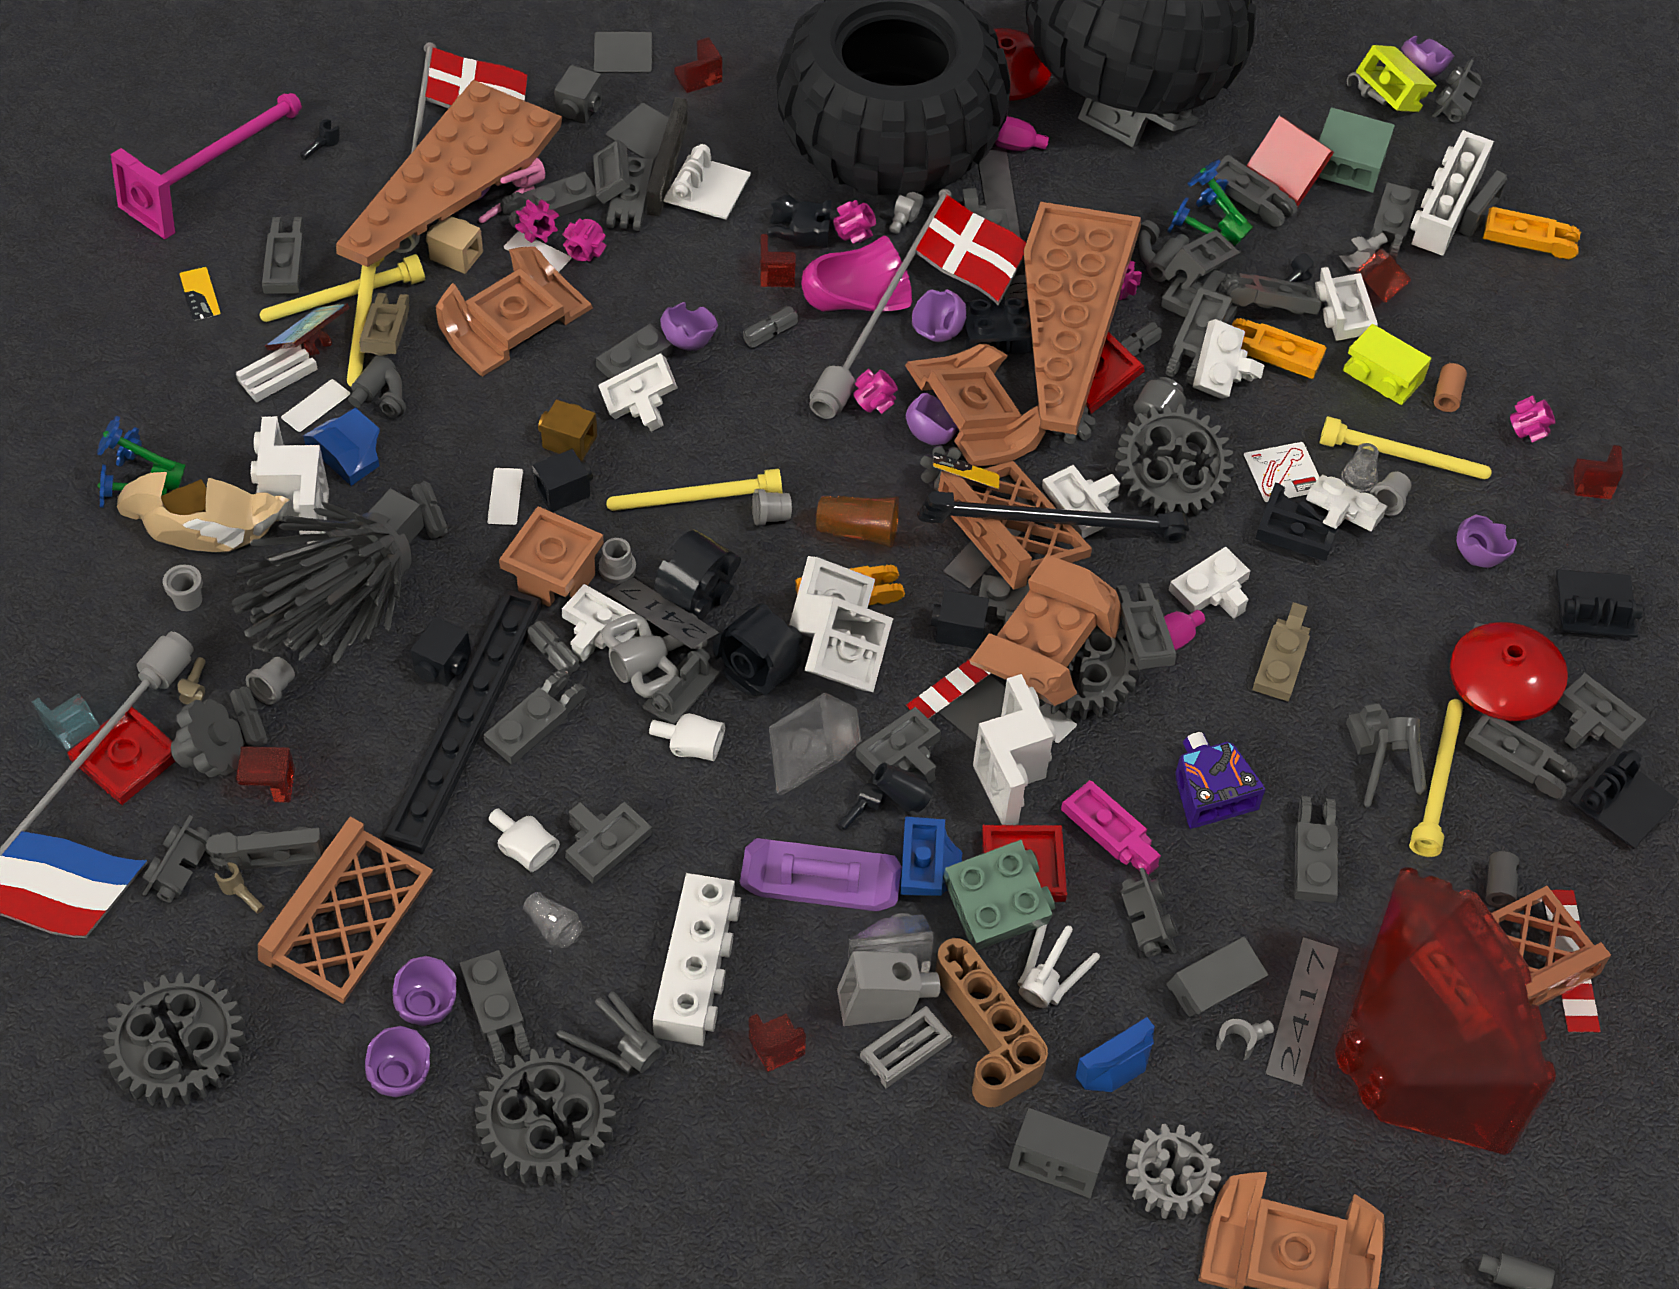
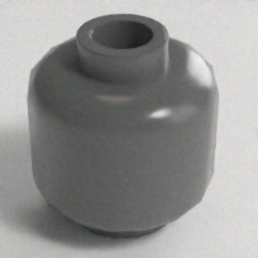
M1159 377V379L1147 381L1134 403L1135 414L1141 413L1147 417L1150 407H1154L1161 414L1164 404L1169 405L1171 412H1176L1179 404H1183L1184 408L1187 401L1183 394L1182 386L1167 377Z

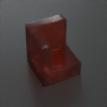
M709 37L697 41V61L675 67V75L687 93L722 82V57Z
M761 234V287H795V253L768 252V234Z
M1379 249L1355 271L1357 274L1361 273L1363 280L1384 303L1411 281L1409 276L1383 249Z
M1613 445L1606 462L1577 458L1574 465L1575 495L1603 499L1612 498L1623 475L1621 446Z
M241 747L237 771L238 784L270 786L274 802H290L295 773L290 748Z
M758 1014L749 1017V1039L767 1072L805 1055L806 1034L802 1027L794 1028L787 1014L764 1024Z

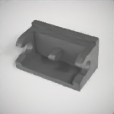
M1214 230L1181 247L1162 275L1171 280L1179 274V270H1184L1187 274V280L1181 286L1184 290L1193 286L1201 275L1203 276L1214 269L1222 270L1240 252L1217 230Z
M1244 936L1177 972L1166 985L1173 992L1186 1014L1192 1017L1195 1014L1200 1015L1207 1009L1262 981L1268 976V973Z
M1028 1108L1014 1146L1009 1169L1091 1198L1111 1137Z

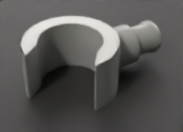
M916 192L908 193L906 197L899 195L894 208L895 216L893 223L889 227L891 232L899 234L900 229L905 226L907 221L913 222L922 207L923 195Z
M1383 233L1368 240L1364 237H1356L1351 241L1358 248V251L1350 256L1342 255L1339 257L1349 270H1360L1371 262L1375 251L1382 244L1387 243V238Z
M1230 1019L1220 1028L1216 1039L1218 1052L1220 1051L1225 1036L1233 1033L1239 1034L1247 1042L1243 1059L1246 1060L1252 1054L1256 1041L1274 1032L1273 1024L1271 1021L1266 1020L1261 1024L1255 1023L1251 1025L1242 1019Z

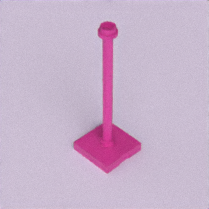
M293 93L280 95L277 99V105L161 175L142 164L137 158L122 148L113 152L110 155L118 207L163 239H167L175 234L169 186L284 116L294 118L297 116L302 108L299 98Z

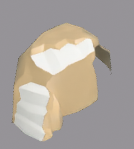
M157 472L141 476L125 485L118 496L117 508L122 516L135 520L142 519L148 534L158 542L194 551L231 552L250 544L254 539L263 537L271 525L279 521L286 513L290 499L283 496H272L269 493L259 492L250 494L231 484L208 478L206 512L177 515L168 512L162 507L161 495L167 472Z

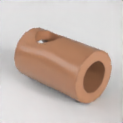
M1449 363L1441 368L1433 401L1439 410L1453 412L1460 407L1467 376L1466 369L1463 366Z

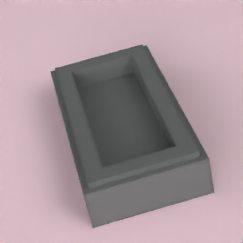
M619 139L593 156L596 197L603 204L630 187L627 146Z
M1496 170L1467 208L1459 233L1470 237L1476 232L1485 220L1489 207H1495L1500 200L1507 181L1506 174Z

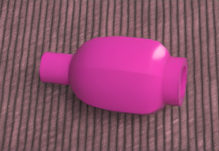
M1007 116L1004 125L999 131V137L995 145L1000 148L1021 152L1027 151L1032 147L1046 150L1049 137L1036 134V130L1030 123Z
M1195 610L1189 615L1176 611L1164 616L1175 651L1188 644L1195 637L1196 627L1205 622V616L1200 610Z

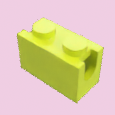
M1373 45L1356 70L1396 111L1419 112L1423 106L1419 102L1420 99L1425 98L1429 92H1433L1437 86L1394 46ZM1380 60L1386 65L1384 68L1376 66Z
M1371 324L1349 348L1348 354L1352 357L1344 365L1343 371L1380 392L1383 396L1403 405L1423 383L1432 358L1376 325Z

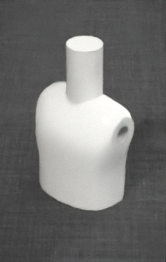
M691 713L682 715L676 725L652 720L649 728L650 735L670 739L669 747L674 755L678 757H696L715 761L725 733L724 723Z
M495 809L489 816V821L503 832L498 839L499 849L506 856L517 860L530 872L536 871L550 860L560 846L559 841L549 834L533 816H525L515 822L500 809Z

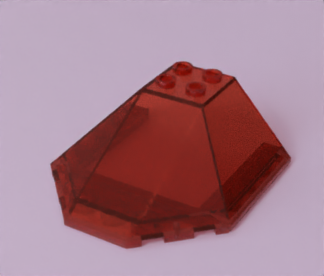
M1411 867L1400 869L1365 950L1335 1053L1340 1069L1346 1075L1350 1074L1359 1088V1096L1363 1104L1369 1110H1373L1381 1122L1507 1155L1511 1153L1555 1082L1556 1073L1553 1063L1545 1062L1543 1059L1540 1042L1547 1038L1539 1006L1529 1004L1525 985L1531 983L1532 979L1528 964L1476 892L1468 889L1457 892L1453 890L1450 882L1432 875L1425 879L1421 878L1417 870Z

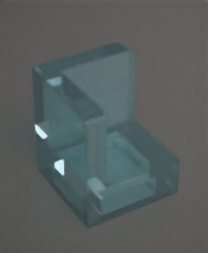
M79 693L53 710H50L40 698L32 701L46 728L66 750L100 729L89 706Z

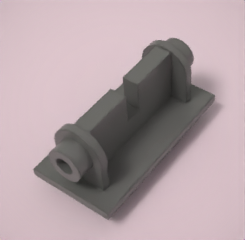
M1471 59L1462 68L1459 66L1455 67L1446 79L1449 85L1436 98L1435 102L1438 103V106L1432 117L1436 118L1443 112L1450 121L1455 123L1462 121L1466 117L1472 104L1471 101L1475 98L1482 85L1480 75L1470 70L1474 60Z
M701 648L697 651H691L677 666L680 677L675 675L662 691L657 690L653 694V698H649L644 703L643 708L665 722L676 725L680 717L691 708L720 674L719 671L709 666V654Z
M189 815L183 827L174 824L162 844L169 848L163 860L154 857L143 876V879L149 881L142 895L146 896L152 887L158 890L157 896L165 902L171 903L174 898L180 897L181 891L193 872L179 864L183 861L196 868L206 851V841L211 836L210 832L202 827H197L195 830L188 827L193 818L191 815Z
M1140 868L1143 879L1140 881L1136 878L1125 880L1120 891L1130 919L1145 915L1144 919L1131 923L1139 950L1145 952L1147 957H1152L1161 952L1160 947L1168 945L1173 954L1178 953L1173 938L1179 936L1178 930L1171 914L1164 915L1161 906L1162 902L1167 901L1162 885L1158 878L1151 880L1144 868Z

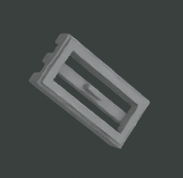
M925 1006L860 1051V1059L865 1064L868 1063L871 1066V1072L875 1076L878 1075L881 1078L882 1085L888 1088L950 1044L952 1035L929 1008ZM925 1021L929 1024V1026L903 1042L881 1060L876 1057ZM936 1033L938 1034V1036H936L927 1044H925L917 1051L912 1053L910 1056L902 1060L893 1068H891L890 1070L886 1069L892 1064H894L896 1061L901 1059L903 1056L911 1052L913 1049L918 1047L920 1044L928 1040L930 1037H932Z

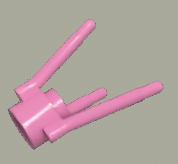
M536 158L530 167L520 171L517 169L511 174L502 177L501 183L513 182L516 187H520L516 192L523 194L533 190L535 184L544 181V166ZM501 203L479 217L478 222L484 223L501 212Z

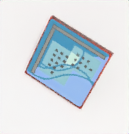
M348 303L317 307L266 344L265 347L267 350L295 348L304 342L305 349L310 355H319L320 352L315 346L317 338L321 340L324 347L332 345L329 335L321 331V329L350 307Z

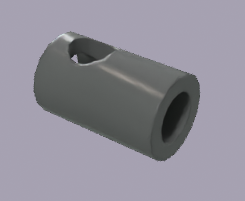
M1499 851L1491 854L1489 857L1485 899L1491 906L1503 908L1517 901V871L1520 860L1513 853Z

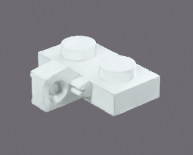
M1217 319L1208 322L1193 388L1224 399L1230 396L1233 382H1241V378L1251 382L1253 379H1260L1262 377L1264 364L1246 358L1248 352L1241 349L1245 334L1244 330Z
M661 353L598 385L610 416L617 419L631 412L634 418L640 416L644 426H648L651 432L664 426L660 412L657 409L658 406L663 404L661 396L678 388L667 359Z
M1074 465L1042 481V489L1058 509L1111 513L1107 508L1108 504L1119 496L1120 483L1113 474L1096 482H1093L1091 479L1086 481ZM1071 525L1082 538L1105 528Z
M1323 474L1312 485L1306 497L1307 501L1328 510L1323 523L1334 529H1337L1343 520L1346 519L1372 531L1381 521L1388 507L1379 502L1375 496L1369 493H1360L1346 486L1342 480L1335 477H1327Z
M1224 547L1172 580L1169 591L1191 613L1195 610H1201L1209 604L1214 606L1220 605L1235 619L1246 611L1248 598L1241 591L1240 584L1248 580L1250 570L1227 547Z
M583 584L562 608V618L576 625L574 628L576 636L570 643L572 645V652L581 662H584L594 652L596 646L600 649L606 647L602 639V629L607 623L625 615L636 613ZM631 629L615 636V638L620 642H625L639 637V629Z

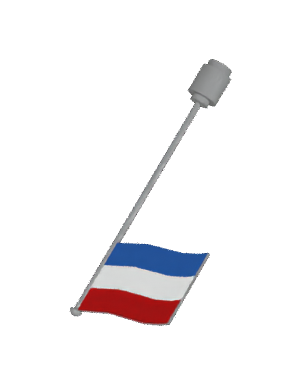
M171 631L166 636H160L136 665L140 672L138 677L142 681L141 684L0 847V916L51 934L72 938H87L147 865V860L115 857L67 839L25 831L148 687L152 689H157L158 687L167 689L191 662L190 655L194 652V648L182 635Z

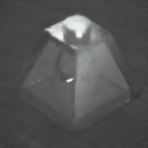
M823 693L769 726L777 794H786L840 762L861 742L856 707L827 693Z
M899 913L890 918H883L849 940L847 964L853 951L912 953L917 958L919 973H927L930 968L933 946L932 930L923 914Z

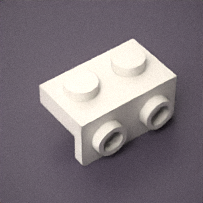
M1328 267L1321 268L1320 281L1315 282V291L1320 302H1324L1323 315L1327 328L1332 327L1336 341L1360 337L1371 324L1378 327L1361 273L1332 278Z

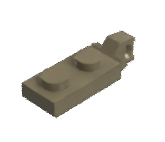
M1293 602L1287 621L1278 618L1276 625H1273L1253 685V691L1289 702L1310 638L1309 632L1311 628L1302 626L1307 606Z

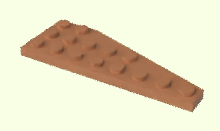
M472 80L336 243V254L366 267L377 262L399 248L400 242L410 235L415 234L418 236L427 230V225L436 219L443 221L480 198L481 192L494 183L497 186L501 185L502 177L511 174L517 169L520 171L530 167L560 129L562 116Z
M1040 202L1024 249V265L1041 429L1077 434L1140 231L1141 217Z

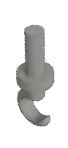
M1352 72L1348 75L1346 80L1347 86L1351 87V80L1353 76H1356L1359 80L1357 88L1361 90L1362 97H1371L1382 105L1387 104V101L1368 83L1365 84V80L1357 72Z

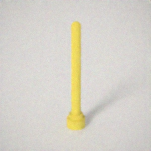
M417 254L403 258V262L397 263L398 267L375 274L373 289L403 281V283L410 282L412 285L425 281L423 268ZM360 279L264 308L260 312V318L264 322H270L357 295Z
M384 257L368 267L362 265L347 373V384L350 387L363 370L365 352H360L359 341L371 307L376 267L380 265Z
M1329 416L1326 417L1319 444L1334 447L1335 444L1341 446L1342 443H1347L1480 479H1488L1492 474L1491 468L1487 465L1347 429V425L1341 424L1340 419Z
M779 468L764 470V474L757 475V479L612 496L607 499L606 506L611 511L747 495L753 494L755 489L783 493Z
M1452 699L1448 703L1423 822L1413 829L1409 845L1411 850L1425 857L1438 856L1442 851L1444 834L1441 832L1442 829L1439 826L1463 711V703L1459 699Z

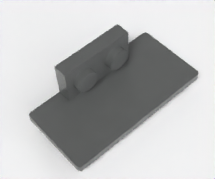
M1087 97L1078 116V119L1132 147L1139 144L1149 119L1172 131L1197 125L1199 120L1198 117L1191 114V109L1172 114H1146L1107 106Z

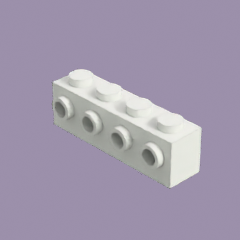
M1462 130L1455 146L1448 147L1442 165L1445 167H1438L1431 185L1434 189H1427L1421 207L1424 209L1423 211L1417 210L1410 227V229L1415 231L1412 245L1442 256L1444 255L1485 170L1494 141Z
M686 873L653 1016V1033L655 1038L703 1046L706 1031L714 1032L718 1007L712 1006L714 994H722L726 970L720 969L722 957H730L733 933H728L730 921H738L741 906V897H735V881Z

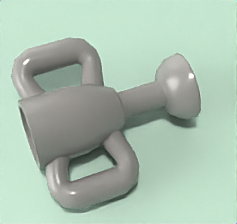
M628 614L607 623L602 629V639L610 648L609 660L613 671L623 683L631 681L635 692L643 698H653V694L657 690L662 691L675 675L680 677L677 667L666 656L669 651L685 644L671 635L663 638L653 636L648 622L642 616ZM631 629H639L640 637H635L625 642H620L615 638V636ZM707 640L693 647V649H704L707 646ZM656 667L667 673V675L649 683H643L642 676L650 673Z

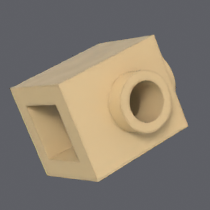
M449 216L443 221L439 220L436 225H432L427 232L426 242L428 243L430 260L466 274L483 253L481 229L463 219Z

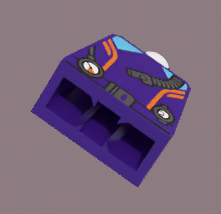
M1202 732L1193 733L1184 739L1183 745L1187 753L1180 756L1175 775L1190 829L1259 810L1265 788L1233 743L1224 742L1210 746Z

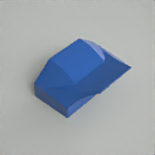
M356 407L338 418L328 420L303 435L305 445H320L323 461L350 486L379 467L376 444L380 429Z
M905 817L900 895L941 896L945 891H948L943 880L945 868L962 862V851L948 837L945 829V819Z
M1146 1017L1081 1057L1075 1075L1076 1079L1085 1090L1113 1092L1145 1072L1152 1045L1154 1044L1155 1026Z

